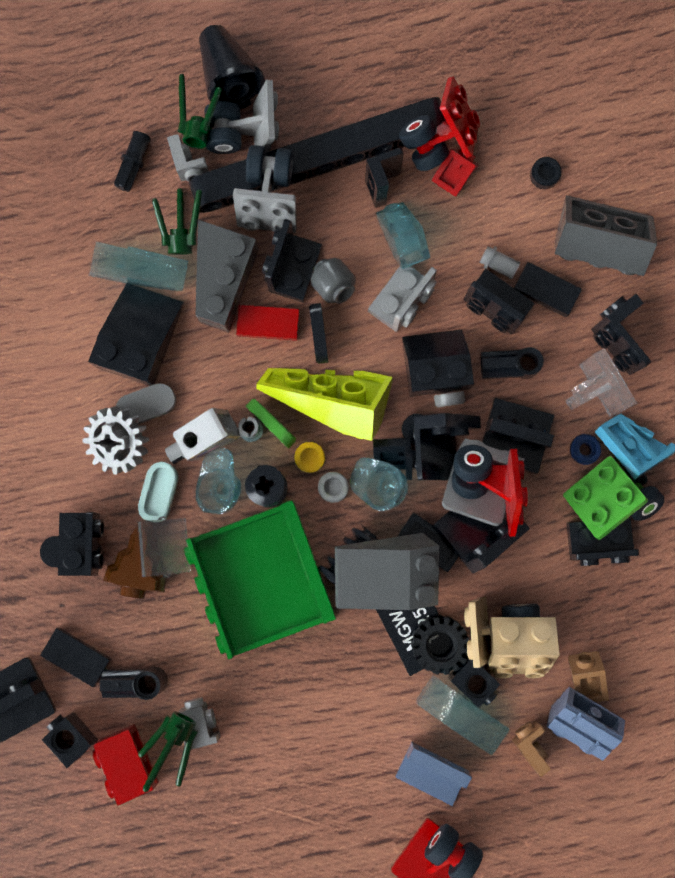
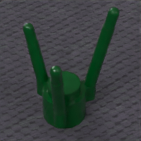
M180 74V122L177 131L183 134L182 140L186 145L196 149H203L206 147L209 132L214 126L210 122L222 89L221 87L216 88L205 118L192 116L191 120L187 121L185 76Z
M181 188L177 189V228L170 229V235H168L159 202L156 198L152 199L161 233L162 246H168L169 255L192 254V246L196 245V229L202 197V190L200 189L196 191L189 234L188 229L184 228L183 190Z
M174 711L171 717L166 715L162 725L138 753L139 757H144L166 732L164 738L167 740V743L143 786L144 792L149 791L173 745L181 746L185 742L176 779V786L182 785L192 744L198 733L194 729L196 722L192 718L177 711Z

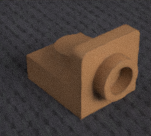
M581 652L569 655L568 663L572 673L574 690L594 702L608 701L606 673L599 652Z
M537 721L532 724L527 722L516 730L515 734L517 736L512 739V742L533 770L542 777L551 770L545 762L549 756L537 741L534 744L532 742L546 730Z

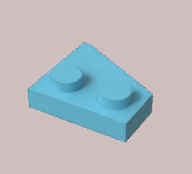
M621 413L599 426L595 431L597 436L634 480L675 453V444L670 443L666 446L652 438L654 432L645 427L638 426L633 420Z

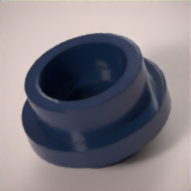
M579 435L570 444V455L579 464L589 465L600 457V442L592 435ZM582 444L589 447L588 455H583L580 452Z

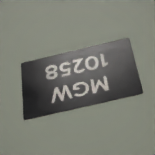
M435 606L414 610L376 609L409 676L423 670L424 668L418 663L412 652V634L414 630H417L418 624L424 622L427 617L439 615ZM442 632L434 634L428 643L429 650L438 657L447 655L452 648L450 636Z

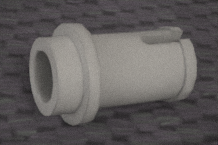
M488 246L479 262L484 265L483 268L487 269L489 267L509 277V279L513 278L520 265V261H516L497 251L496 246L494 248Z
M248 417L247 419L243 418L239 422V434L245 441L255 442L261 438L263 426L259 420ZM255 425L251 434L246 433L247 426Z

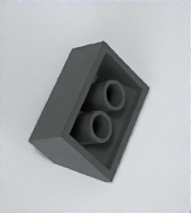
M566 195L555 238V255H559L568 261L580 260L588 262L597 268L609 267L617 269L626 275L637 274L644 276L657 246L654 216Z

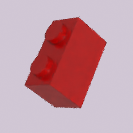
M135 724L108 735L93 745L95 749L93 751L95 764L99 769H103L107 779L105 780L106 791L111 799H115L117 806L154 790L159 783L156 777L149 791H143V786L153 767L147 753L142 758L138 756L144 745Z

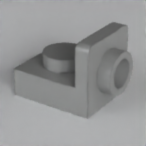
M179 134L167 137L176 171L181 182L185 180L189 182L195 176L209 172L205 158L193 160L189 146L182 144Z

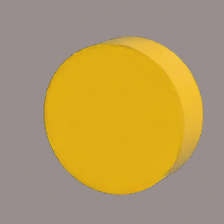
M305 442L295 451V463L303 472H317L323 467L325 462L324 450L317 443Z

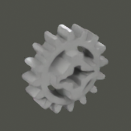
M118 406L101 409L97 411L96 415L88 418L91 424L83 429L89 434V437L82 439L84 443L90 445L86 454H94L95 458L92 463L96 465L101 462L103 464L102 471L104 472L112 469L113 474H118L122 471L126 473L143 462L141 456L148 453L143 444L148 442L149 438L142 436L146 426H138L137 422L140 417L138 415L129 417L130 409L128 408L120 410Z

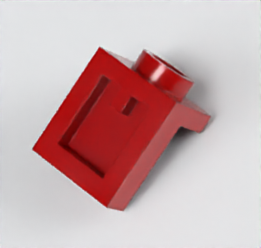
M455 148L450 149L448 157L442 162L431 181L457 197L473 171L479 166L474 161L476 156L473 154L472 157L466 158L461 148L459 151Z

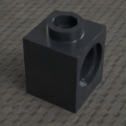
M467 655L465 657L467 659L465 664L461 663L458 666L460 669L456 672L453 670L448 678L478 708L483 703L487 706L498 695L499 691L496 689L501 684L483 667L474 668L473 660H469ZM474 675H481L484 680L483 686L477 691L470 690L468 688L469 679Z
M74 712L65 718L61 714L46 727L49 733L42 739L66 768L76 762L98 741V738ZM63 730L72 732L75 739L73 745L67 744L63 740Z

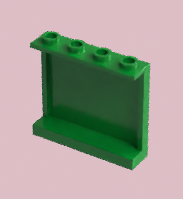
M293 500L200 536L186 539L188 546L184 548L185 556L190 565H195L198 576L194 577L196 587L200 595L205 593L209 604L205 606L207 618L210 624H216L219 635L215 636L220 653H226L228 660L241 653L321 623L325 624L336 620V615Z

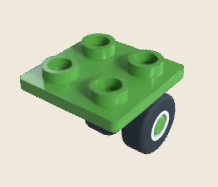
M611 456L603 460L563 494V497L598 540L604 538L630 516L637 521L648 519L657 513L664 504V496L656 487L642 486L648 482L645 474L634 480L626 469L623 470Z

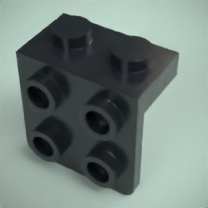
M634 294L628 300L624 296L619 298L600 313L603 319L591 328L596 343L603 349L607 348L614 357L613 362L620 371L627 372L629 375L647 367L651 363L649 357L620 324L621 321L644 304L637 294Z

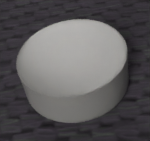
M464 391L434 396L437 408L464 404L466 402Z
M328 472L319 480L318 492L327 502H340L348 493V481L338 472Z

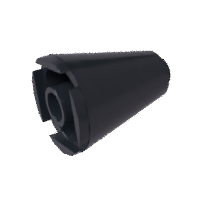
M221 25L206 27L199 36V44L209 102H211L216 88L221 87L222 92L219 101L235 103L239 106L240 110L247 108L252 104L250 99L259 94L265 83L262 71L225 27Z

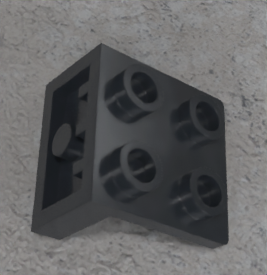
M285 219L282 227L277 226L274 232L272 244L275 245L272 256L267 255L262 273L265 274L264 281L267 282L269 292L304 303L311 282V276L314 272L313 268L317 264L322 250V244L293 235L292 222Z
M486 268L477 281H473L463 299L467 302L466 306L473 313L480 316L484 314L492 320L491 324L502 333L509 332L510 334L515 332L535 304Z
M440 413L414 417L415 468L418 480L448 481L457 452L456 436L469 435V430L481 428L480 416Z
M453 511L447 512L434 523L436 530L472 574L486 568L530 529L523 521V525H518L516 536L509 537L507 521L504 518L499 526H492Z

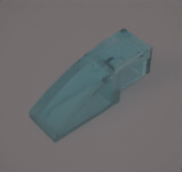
M96 241L88 276L144 287L183 291L188 261L130 246L125 249Z
M435 675L431 677L415 700L418 706L490 755L494 754L510 730Z

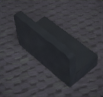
M402 148L366 159L365 183L375 208L387 203L389 188L387 179L401 174L404 155Z

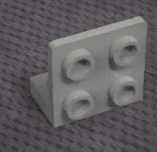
M403 261L370 305L368 312L395 332H398L401 326L407 328L417 314L418 303L425 304L435 289L433 288L437 284V281L434 280L437 270L431 267L424 276Z

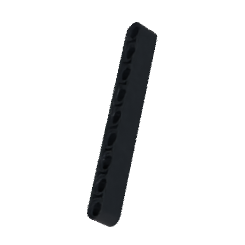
M428 98L281 147L293 151V171L290 185L364 161L397 148L405 147L399 138V133L411 120L419 116L428 115L432 118L436 127L446 120L440 110V98ZM278 149L266 152V156L276 157ZM247 159L200 174L189 181L194 200L196 191L198 189L202 190L200 213H208L233 205V191L235 188L262 191L263 182L261 184L247 182ZM273 176V178H272V190H271V192H272V191H275V190H278V189H281V188H284V187H281V186H276V185L274 184V176Z

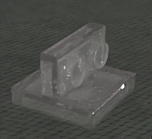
M605 348L594 353L579 364L587 380L571 389L573 396L565 400L572 411L591 399L598 397L609 417L637 404Z

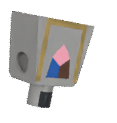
M211 408L174 431L173 436L176 442L165 448V452L173 464L185 458L188 461L201 460L236 441L241 436L228 410Z

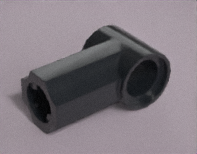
M532 347L512 351L481 352L482 379L533 378L543 367V355L539 350ZM525 356L532 358L535 361V369L530 371L523 369L520 359Z
M156 666L147 669H104L100 679V692L102 698H140L150 700L165 690L168 678L165 671ZM146 675L155 679V690H150L146 687L144 682Z

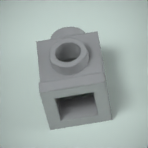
M203 697L184 702L185 707L181 708L178 712L192 718L196 722L194 729L198 731L191 750L217 743L221 735L220 731L213 732V728H216V718L213 709H208L207 703L203 701Z

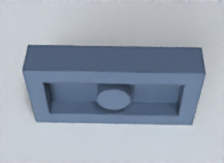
M411 742L395 778L453 806L461 787L467 789L472 776L467 769Z

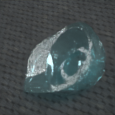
M225 448L214 449L205 456L196 485V501L203 512L221 515L234 508L242 491L241 480L234 472L233 454L229 449Z
M360 458L357 461L351 474L350 487L367 505L378 511H386L399 506L405 500L408 493V482L400 469L390 463L372 458Z

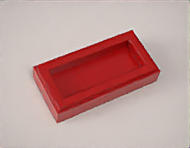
M239 305L236 335L237 337L297 341L300 311L299 309Z

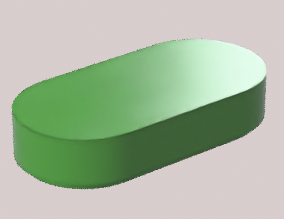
M251 399L245 407L288 449L296 442V438L256 399Z

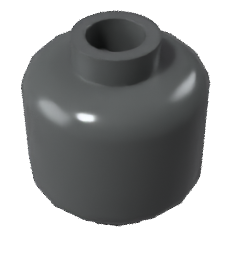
M322 259L314 266L311 285L327 303L340 304L347 301L353 295L356 277L341 259Z

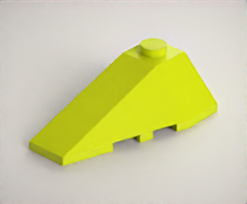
M268 368L257 382L256 389L342 434L372 441L383 421L393 377L367 371H353L352 376L335 375V370H325V374H308V371L305 369Z

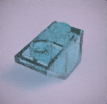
M403 202L387 205L384 210L376 212L377 220L390 250L402 269L431 258L423 227Z

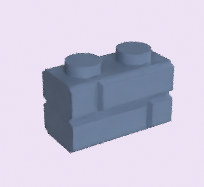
M568 687L551 706L546 727L551 729L556 736L566 738L579 746L584 753L592 754L603 761L611 753L612 749L614 750L622 742L625 720L573 688Z

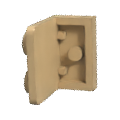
M491 617L489 623L492 653L485 666L486 671L489 674H494L496 678H509L513 674H525L527 678L544 677L560 656L556 617Z

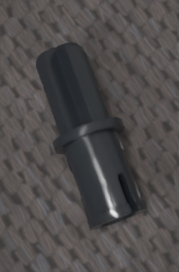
M133 131L127 151L121 155L122 163L114 182V186L119 190L131 191L139 168L144 166L142 160L151 141V138L145 133Z

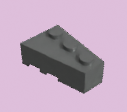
M198 220L195 315L200 323L229 333L259 251L258 244L254 238Z

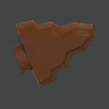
M140 522L130 535L128 547L118 552L114 564L107 566L103 581L121 586L119 595L145 599L146 591L165 592L166 575L161 572L162 559L155 553L157 537L152 523Z

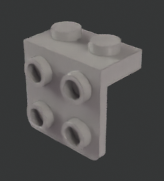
M467 438L464 439L459 447L460 449L466 445L482 446L491 453L493 465H507L509 451L498 450L485 445L479 440H469ZM453 461L442 499V506L447 510L492 526H499L503 521L506 510L505 499L489 489L485 495L477 499H466L459 496L452 487Z

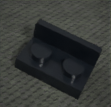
M59 513L58 576H98L99 569L103 568L104 562L103 551L99 550V538H102L104 535V520L100 519V513Z
M627 518L601 540L594 537L584 522L566 523L570 560H580V566L599 565V559L611 558V564L630 562V556H639V549H634L631 518Z

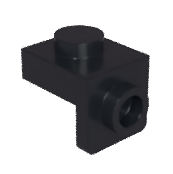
M410 438L373 439L374 471L405 470L406 480H412V469H416V450L411 449Z

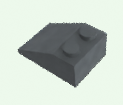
M423 533L335 546V603L337 608L414 610L438 605L439 545Z

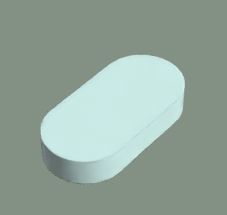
M157 462L147 471L138 503V511L140 516L148 522H161L170 513L178 483V472L171 464Z

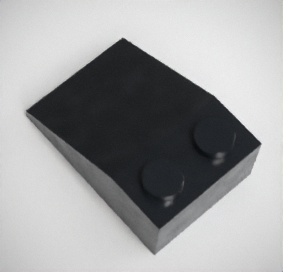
M126 283L97 336L88 362L98 369L148 386L154 385L184 302Z

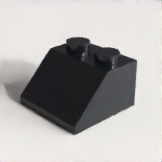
M462 329L402 337L410 397L470 390L474 385L470 352Z

